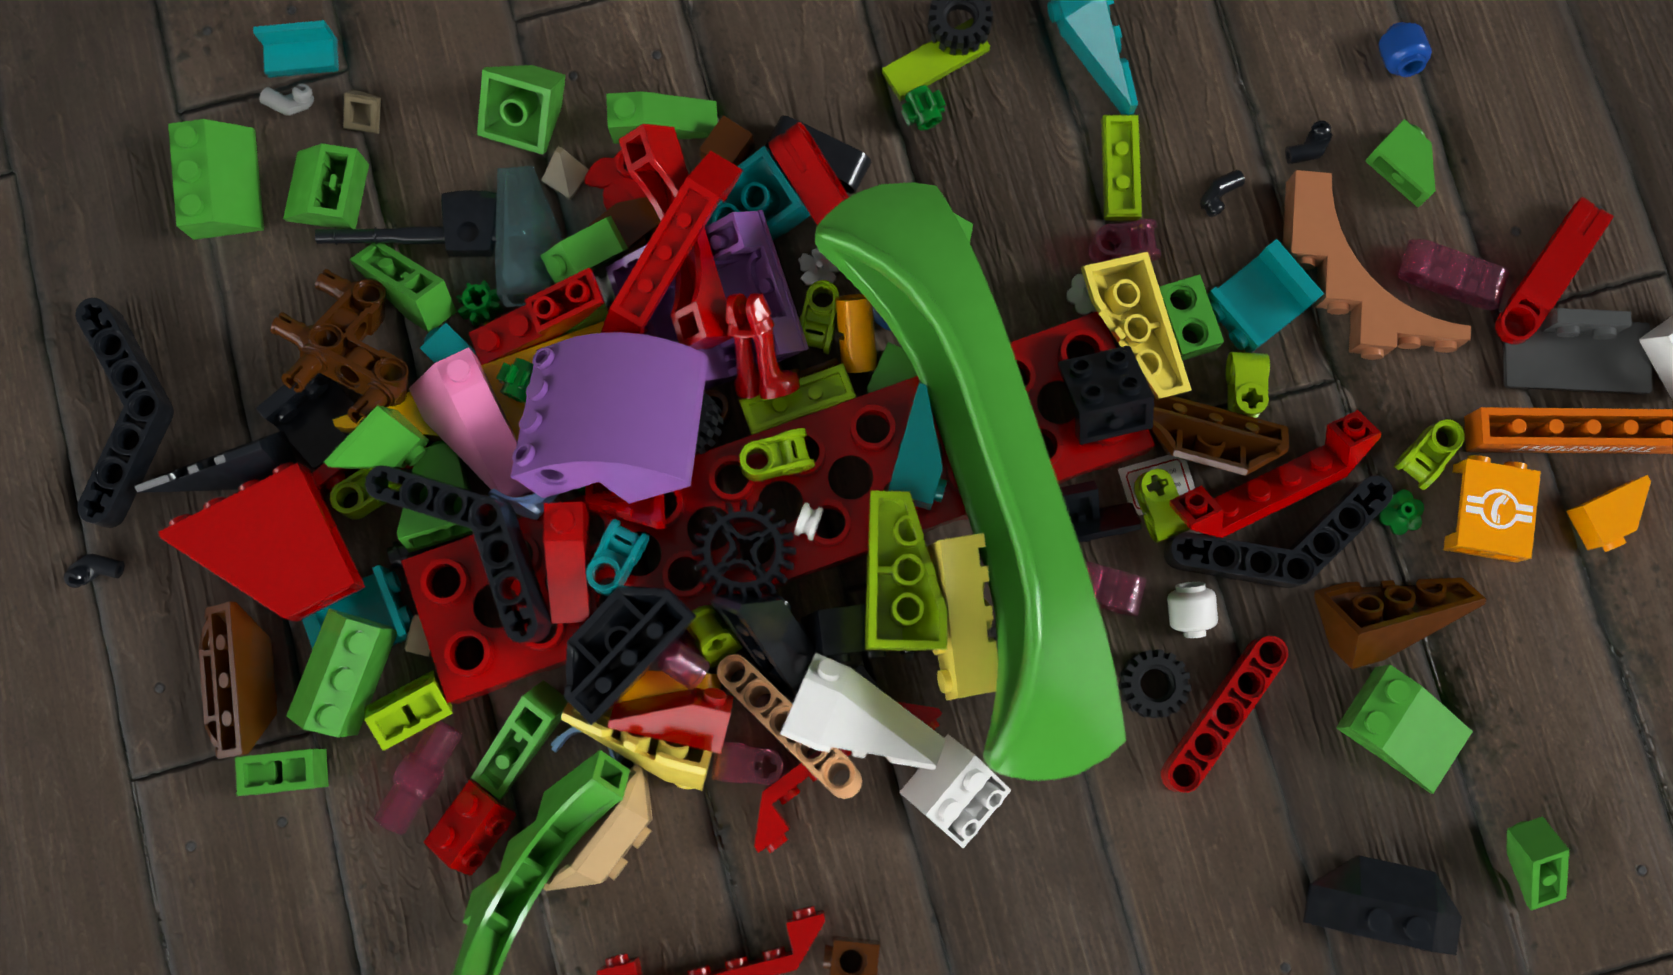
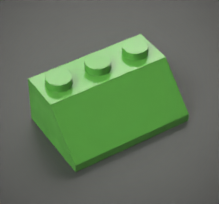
M208 119L169 123L176 226L193 240L264 230L255 130L252 127Z
M329 608L287 717L304 730L338 738L358 735L364 721L365 706L371 703L396 639L397 632L395 627Z

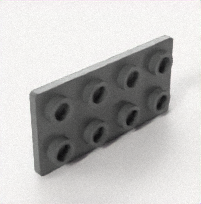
M1557 308L1547 315L1539 329L1526 342L1518 345L1503 342L1504 386L1516 389L1644 395L1651 393V361L1638 340L1650 332V325L1644 322H1632L1631 311Z

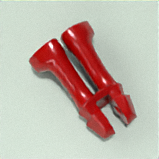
M734 293L729 295L726 301V323L729 324L727 335L734 338L736 350L737 377L734 380V386L737 396L744 399L754 398L759 394L760 399H774L792 394L800 388V381L796 372L780 370L778 366L773 335L775 324L770 316L771 310L764 295L760 293H752L748 296V299L742 293ZM752 337L754 338L756 346L758 369L756 367L752 349Z

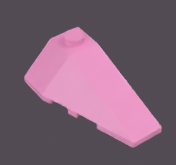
M468 347L434 363L409 388L423 420L490 489H496L509 497H522L533 492L516 479L514 480L510 477L513 466L512 456L518 441L477 356Z

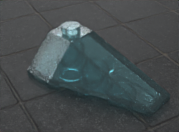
M533 166L499 168L497 171L495 247L497 296L505 307L523 306L526 304L524 299L555 284L540 255L563 240Z

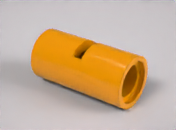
M850 294L835 298L838 332L844 333V336L839 337L841 364L844 363L847 373H863L875 370L878 363L873 306L863 294Z

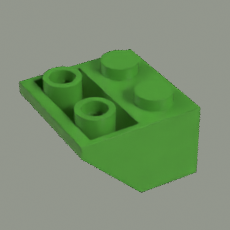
M318 144L298 151L283 219L288 222L329 228L356 229L369 163L358 149Z

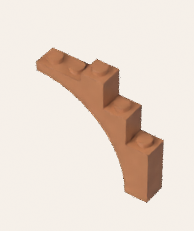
M1295 170L1286 182L1283 246L1304 270L1317 267L1316 284L1323 291L1324 295L1315 302V308L1327 309V313L1335 315L1347 314L1351 311L1349 353L1361 354L1363 359L1378 360L1397 347V343L1398 347L1402 349H1417L1421 346L1434 347L1436 352L1449 353L1457 351L1459 347L1471 340L1470 325L1451 323L1417 311L1398 300L1379 285L1357 260L1342 232L1335 211L1332 173Z

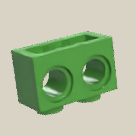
M1201 275L1159 286L1182 361L1216 351L1224 343ZM1170 298H1181L1186 304V309H1176L1171 304ZM1190 330L1194 332L1198 343L1192 344L1187 342L1183 338L1182 331Z
M305 749L235 757L237 796L329 787L326 749Z

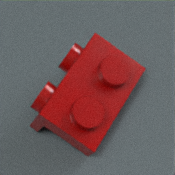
M469 780L423 843L449 868L471 876L482 865L485 857L499 838L507 831L516 813L496 801L479 784Z

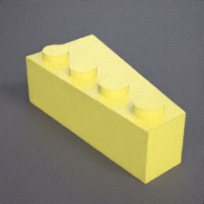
M984 533L941 539L927 546L930 560L936 572V579L948 610L947 649L932 650L934 655H938L940 670L937 672V681L940 691L945 693L946 701L996 692L998 672L996 640L993 637H988L987 631L991 629L992 620H994L992 605L984 599L983 595L985 582H989L988 566H981L978 549L986 547Z

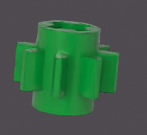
M927 85L914 88L905 95L906 103L901 105L903 108L901 113L907 126L916 123L918 129L923 131L936 126L942 121L941 113L945 112L944 106H946L940 90L932 93Z
M485 280L480 285L467 283V288L463 294L456 297L461 305H463L458 310V313L463 320L470 318V322L475 328L480 323L484 324L485 321L488 323L493 321L498 313L504 312L501 305L497 303L501 300L502 295L498 289L490 291V287Z
M516 358L512 365L503 363L496 377L499 383L503 384L500 392L515 401L525 404L527 398L526 389L530 384L533 364L520 358Z

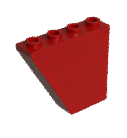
M289 462L282 464L272 471L273 475L261 481L259 479L248 481L238 487L239 492L227 498H214L203 505V510L193 515H180L169 522V527L158 532L162 540L287 620L298 622L365 588L310 469L299 463Z

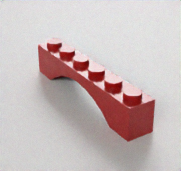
M642 124L618 140L628 174L645 193L658 217L662 220L689 174L675 127ZM704 227L675 276V298L670 314L678 342L694 349H711L733 338L727 335L729 325L726 323L727 300Z

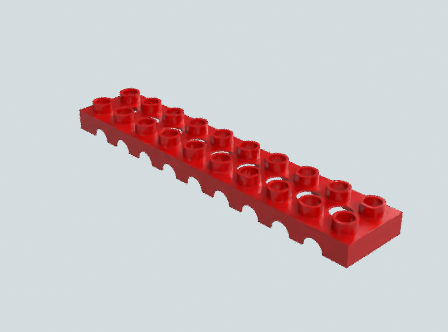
M1098 312L1010 342L1017 366L1024 371L1027 377V387L1025 389L1040 433L1049 437L1054 445V455L1050 462L1058 485L1085 473L1103 470L1147 454L1155 446L1149 429L1080 445L1075 434V418L1064 424H1055L1046 420L1038 410L1037 397L1040 390L1048 383L1055 381L1063 382L1058 370V362L1068 359L1066 353L1068 344L1074 341H1084L1093 347L1095 353L1116 348L1108 327ZM918 376L708 450L702 455H695L691 486L671 491L676 496L677 506L674 513L665 519V529H656L590 510V516H598L603 519L605 530L613 519L621 521L622 527L634 533H648L660 544L661 560L656 569L644 576L629 575L624 586L668 588L691 611L704 605L712 606L711 601L715 595L712 594L711 590L716 583L715 580L707 585H703L700 581L695 588L688 591L674 588L670 580L671 570L678 562L682 560H693L695 562L704 560V557H695L691 553L692 549L697 546L692 543L688 535L690 518L697 510L704 507H717L728 514L725 508V503L727 502L732 503L734 512L740 511V501L743 499L747 500L748 511L753 512L754 505L758 501L762 490L767 485L777 481H784L794 485L801 493L803 505L805 502L809 503L810 508L814 510L818 507L834 509L843 516L845 521L842 533L831 539H825L815 534L814 539L811 541L808 540L806 534L794 535L799 516L780 531V534L786 532L793 533L794 539L785 543L784 546L796 548V555L784 556L785 560L794 563V569L785 570L781 568L780 570L788 579L786 584L805 575L821 570H829L851 562L868 553L870 492L885 491L890 486L898 458V448L904 437L918 384L921 383ZM934 414L932 416L936 436L941 444L943 453L941 460L943 469L940 479L947 480L942 501H933L931 510L915 506L923 534L945 524L968 519ZM868 415L882 417L889 427L887 437L877 443L864 441L858 435L856 429L858 422L863 417ZM804 428L807 433L804 440L814 443L819 450V457L815 462L816 466L807 471L756 482L748 479L745 488L736 494L724 493L716 485V478L721 469L729 465L740 466L741 451L746 444L752 441L773 437L788 430ZM755 453L747 458L746 463L750 468L760 470L767 465L768 460L764 455ZM855 456L863 459L870 466L873 482L869 491L862 497L844 499L836 495L831 489L828 481L829 471L832 465L840 458ZM585 495L566 502H584L586 504ZM544 513L538 520L521 517L518 519L525 542H528L532 547V564L547 610L550 612L549 591L546 587ZM740 522L732 525L743 536H751L765 529L751 522ZM474 535L401 560L447 703L458 705L507 687L510 683L522 678L551 671L566 665L567 641L584 623L557 624V631L554 637L546 643L538 644L535 642L513 641L507 636L504 627L490 628L483 625L477 619L474 611L475 598L484 587L490 584ZM733 537L732 539L735 541L738 554L734 558L740 560L742 557V544ZM773 538L771 539L774 544L773 554L767 562L761 564L766 572L772 566L776 555V543ZM600 541L590 545V562L599 547ZM729 541L721 548L713 550L714 565L721 562V558L727 554L730 548ZM504 543L499 551L502 561H504V553L508 548L507 543ZM444 567H455L460 575L458 590L450 597L439 598L432 587L434 575ZM609 567L601 569L596 576L597 584L608 585L612 583L616 575L615 570ZM738 567L722 575L735 582H750L757 579L750 570L744 567ZM708 569L702 571V576L709 572ZM518 579L514 580L511 585V589L517 596L521 591V584ZM776 579L771 582L775 588L786 585ZM766 586L760 589L761 593L768 592ZM592 587L591 615L599 608L601 596ZM724 587L718 595H725L727 588ZM528 623L524 625L525 631H527ZM476 637L484 647L483 660L476 668L464 670L456 661V649L463 640Z

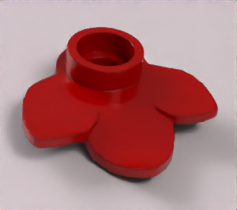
M622 150L614 158H601L596 161L588 170L584 179L586 185L603 189V202L606 210L618 202L647 197L628 174V171L625 170L626 163Z

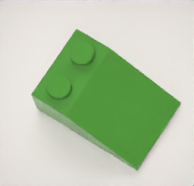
M1392 665L1374 668L1336 727L1339 731L1432 794L1473 732L1423 686Z

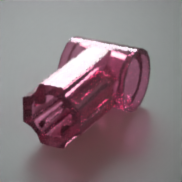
M686 629L682 636L659 659L658 668L686 688L693 689L704 679L708 672L709 662L697 653L692 636Z

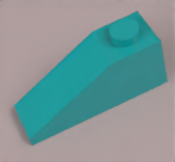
M919 383L888 491L910 492L914 506L931 510L933 501H942L947 480L940 479L943 466L927 386Z

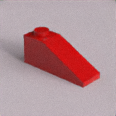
M584 502L544 503V548L551 623H584L591 616V586L586 578V570L590 563V510Z
M692 688L614 704L607 728L721 754L734 696L727 695L724 691L717 688Z

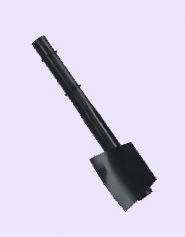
M477 190L442 193L443 226L377 229V227L374 229H337L336 227L334 229H316L315 240L317 244L335 245L338 243H375L376 245L378 243L445 244L449 257H492L494 244H499V227L496 226L499 193Z

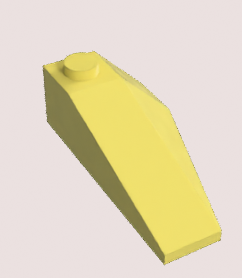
M1148 252L1081 267L1092 305L1121 347H1131L1155 399L1159 400L1191 391L1192 389Z

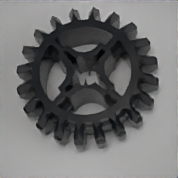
M745 499L740 501V511L734 512L731 502L725 503L728 514L723 517L717 509H713L711 513L717 522L712 525L708 520L703 519L701 521V526L708 531V534L695 533L694 539L704 544V547L693 548L691 552L695 557H704V560L694 564L695 571L707 569L709 571L700 579L702 584L707 585L715 580L716 583L711 590L715 596L720 594L724 587L727 588V595L740 592V596L745 597L747 592L754 591V596L761 598L762 593L760 589L765 586L771 595L776 594L777 590L771 582L776 579L780 583L786 584L788 581L787 577L780 572L781 568L785 570L794 569V563L784 559V556L796 555L795 547L784 546L785 543L794 539V535L792 532L780 534V531L787 526V521L783 518L773 524L772 521L776 516V510L771 508L762 516L763 505L759 501L755 503L753 512L748 511V503ZM740 522H751L765 529L751 536H743L732 525ZM723 533L729 541L730 548L727 554L721 558L722 561L714 565V544L718 536ZM733 537L740 544L744 543L746 547L748 543L753 546L750 549V553L756 567L752 566L749 560L744 561L743 557L740 560L734 558L737 556L738 550L735 541L732 539ZM773 538L776 543V555L772 566L766 572L758 560V555L766 546V543ZM738 567H744L750 570L757 579L750 582H735L722 575L727 571L731 572Z

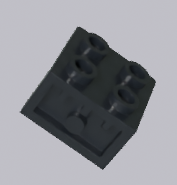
M1130 346L1118 347L1058 362V370L1075 407V434L1080 445L1153 428L1154 395Z
M318 373L305 386L302 392L294 391V387L298 383L291 389L284 384L256 407L258 412L267 421L276 426L280 431L284 430L288 441L314 469L322 466L332 452L351 434L343 433L334 426L333 419L347 415L348 409L355 404L336 381L321 373Z

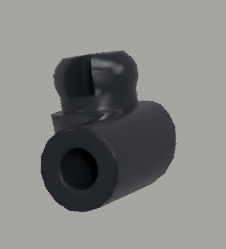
M1317 121L1312 125L1304 144L1286 147L1285 157L1287 163L1294 164L1322 157L1332 139L1331 125L1326 121Z
M1234 170L1216 178L1211 183L1200 200L1201 209H1205L1207 216L1214 217L1224 210L1225 205L1220 198L1226 193L1245 184L1244 174L1240 170Z
M87 554L70 565L63 578L69 587L78 588L88 584L99 575L118 579L123 574L125 565L124 561L97 554Z

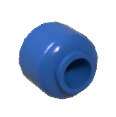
M1399 22L1390 26L1387 32L1383 34L1378 46L1387 70L1391 74L1402 77H1410L1421 72L1432 53V48L1423 28L1416 23Z

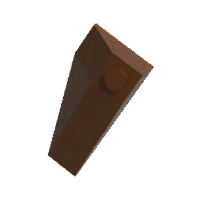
M1462 577L1418 579L1416 585L1405 586L1395 585L1394 580L1381 581L1379 587H1361L1360 582H1345L1315 590L1314 599L1329 645L1351 669L1383 661L1485 605L1486 598Z

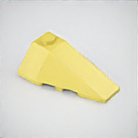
M569 702L567 703L561 720L660 779L674 783L682 789L702 791L713 752L607 728L613 707L591 725Z

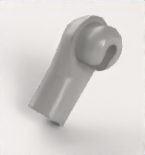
M297 84V88H292V93L288 95H283L266 87L262 90L259 100L260 103L286 116H290L309 109L313 104L314 97L308 85Z

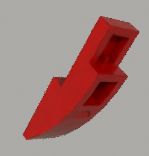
M588 267L524 299L525 305L469 332V336L481 365L559 337L585 320L605 302L593 271Z

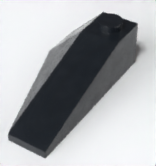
M284 430L148 479L134 487L137 493L238 490V487L255 479L261 481L273 475L272 471L276 467L289 462L295 464L297 460Z

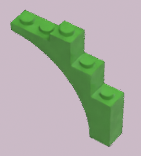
M599 750L544 791L536 821L508 841L499 872L472 890L462 921L468 927L453 975H499L512 942L535 899L558 865L580 838L606 812L623 799L630 769L602 750Z

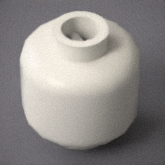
M1185 582L1175 585L1176 590L1167 596L1170 626L1177 631L1183 632L1185 638L1206 636V630L1213 628L1218 623L1215 592L1212 589L1206 588L1204 582Z

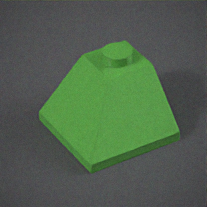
M534 65L485 67L482 70L477 135L544 155L562 108L566 75Z
M377 405L332 452L324 463L329 467L343 469H373L380 465L393 468H405L407 465L412 467L425 455L426 450L424 447L430 440L398 410Z

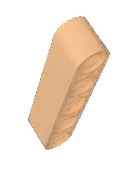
M733 654L721 660L717 668V676L720 682L833 795L838 798L847 799L858 793L862 785L861 774L843 752L838 748L831 747L830 752L822 751L817 758H807V752L810 747L780 734L781 727L786 721L793 704L746 658ZM745 670V675L740 681L731 682L732 675L736 671ZM771 694L767 705L760 708L756 707V701L761 695ZM844 769L850 770V777L843 785L833 784V779L837 772Z

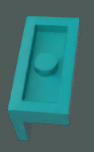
M324 20L253 27V34L263 45L264 72L269 78L339 71L337 38Z

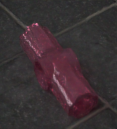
M442 721L427 727L413 753L410 752L405 756L393 776L394 785L374 817V820L379 825L400 835L406 833L424 800H428L439 786L444 776V770L442 769L463 735L461 732Z

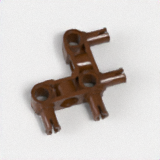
M324 269L323 274L320 273L316 279L315 289L334 297L337 301L314 325L308 326L281 312L279 318L276 317L271 324L270 331L272 334L290 341L298 346L300 351L298 361L288 371L284 372L281 378L283 383L290 389L298 383L294 387L295 392H302L305 386L318 373L354 390L362 396L348 409V416L355 423L364 417L360 421L361 423L377 405L383 407L396 406L405 401L408 389V366L403 360L395 357L393 354L383 349L378 351L361 342L367 335L372 336L385 319V287L379 281L373 279L351 282L332 273L328 269Z

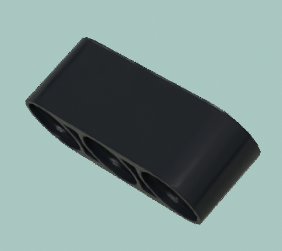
M781 116L765 146L770 150L769 141L779 134L785 133L788 128L800 121L789 116ZM802 123L811 134L845 191L849 194H855L872 162L871 159L864 152Z

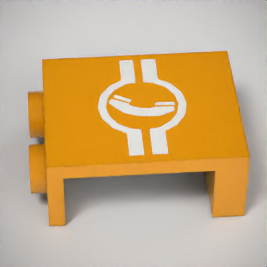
M1480 455L1467 456V459L1454 464L1452 472L1463 474L1457 527L1455 533L1445 536L1443 550L1515 563L1531 559L1541 471L1527 469V464L1522 462L1509 461L1504 462V465L1490 463L1491 458Z

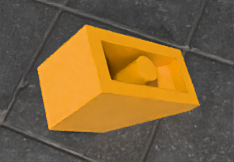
M1648 475L1628 481L1566 511L1587 551L1602 547L1604 552L1610 551L1627 543L1624 536L1637 531L1651 484Z

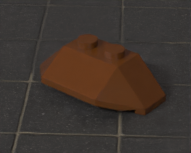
M1176 396L1156 400L1154 397L1153 428L1151 430L1165 452L1171 456L1246 476L1284 455L1289 449L1288 426Z
M226 602L205 609L204 617L206 622L202 628L198 650L204 725L211 743L216 748L215 754L217 759L249 754L277 714V692L275 689L274 655L272 653L271 638L237 602Z

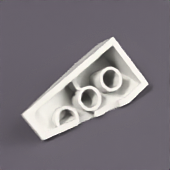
M815 653L780 733L785 737L819 751L830 752L831 747L851 750L854 757L865 758L867 753L885 756L890 763L935 770L945 742L944 737L855 670L818 653Z

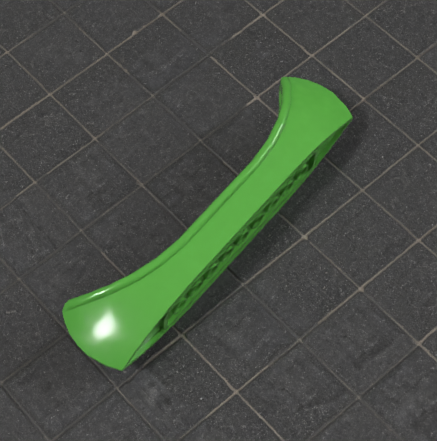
M914 182L880 184L860 191L842 201L825 216L816 228L815 243L818 250L850 280L888 324L912 362L921 384L927 386L930 405L973 534L984 533L986 547L978 549L983 564L988 566V585L995 612L998 649L996 696L991 725L983 753L985 763L996 773L1026 780H1053L1077 775L1108 758L1126 741L1123 714L1108 640L1089 573L1001 316L971 245L948 202L937 186Z

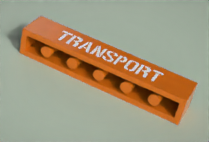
M1481 407L1464 416L1466 452L1673 454V409Z

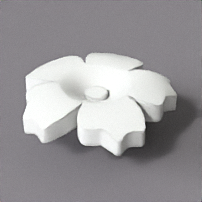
M818 248L812 250V256L803 253L801 258L798 259L800 270L805 272L801 280L806 286L812 285L819 280H827L833 283L836 280L834 273L840 272Z

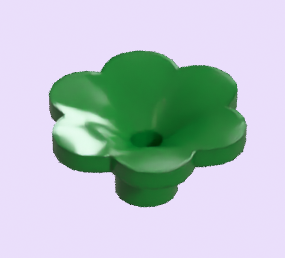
M1406 489L1399 490L1393 494L1391 502L1379 513V521L1383 525L1389 526L1391 532L1396 535H1403L1408 530H1418L1422 525L1421 515L1424 512V504L1422 501L1414 499L1410 491Z

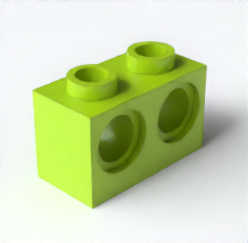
M432 670L365 706L364 720L384 751L453 714L452 704L446 701L438 676Z

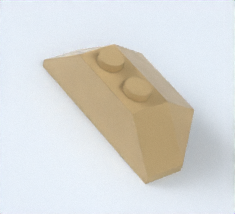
M637 764L632 766L623 799L606 812L573 846L544 885L543 889L545 891L600 884L606 881L608 877L612 880L618 877L628 863L623 858L632 846L639 849L652 832L647 827L653 820L647 770Z

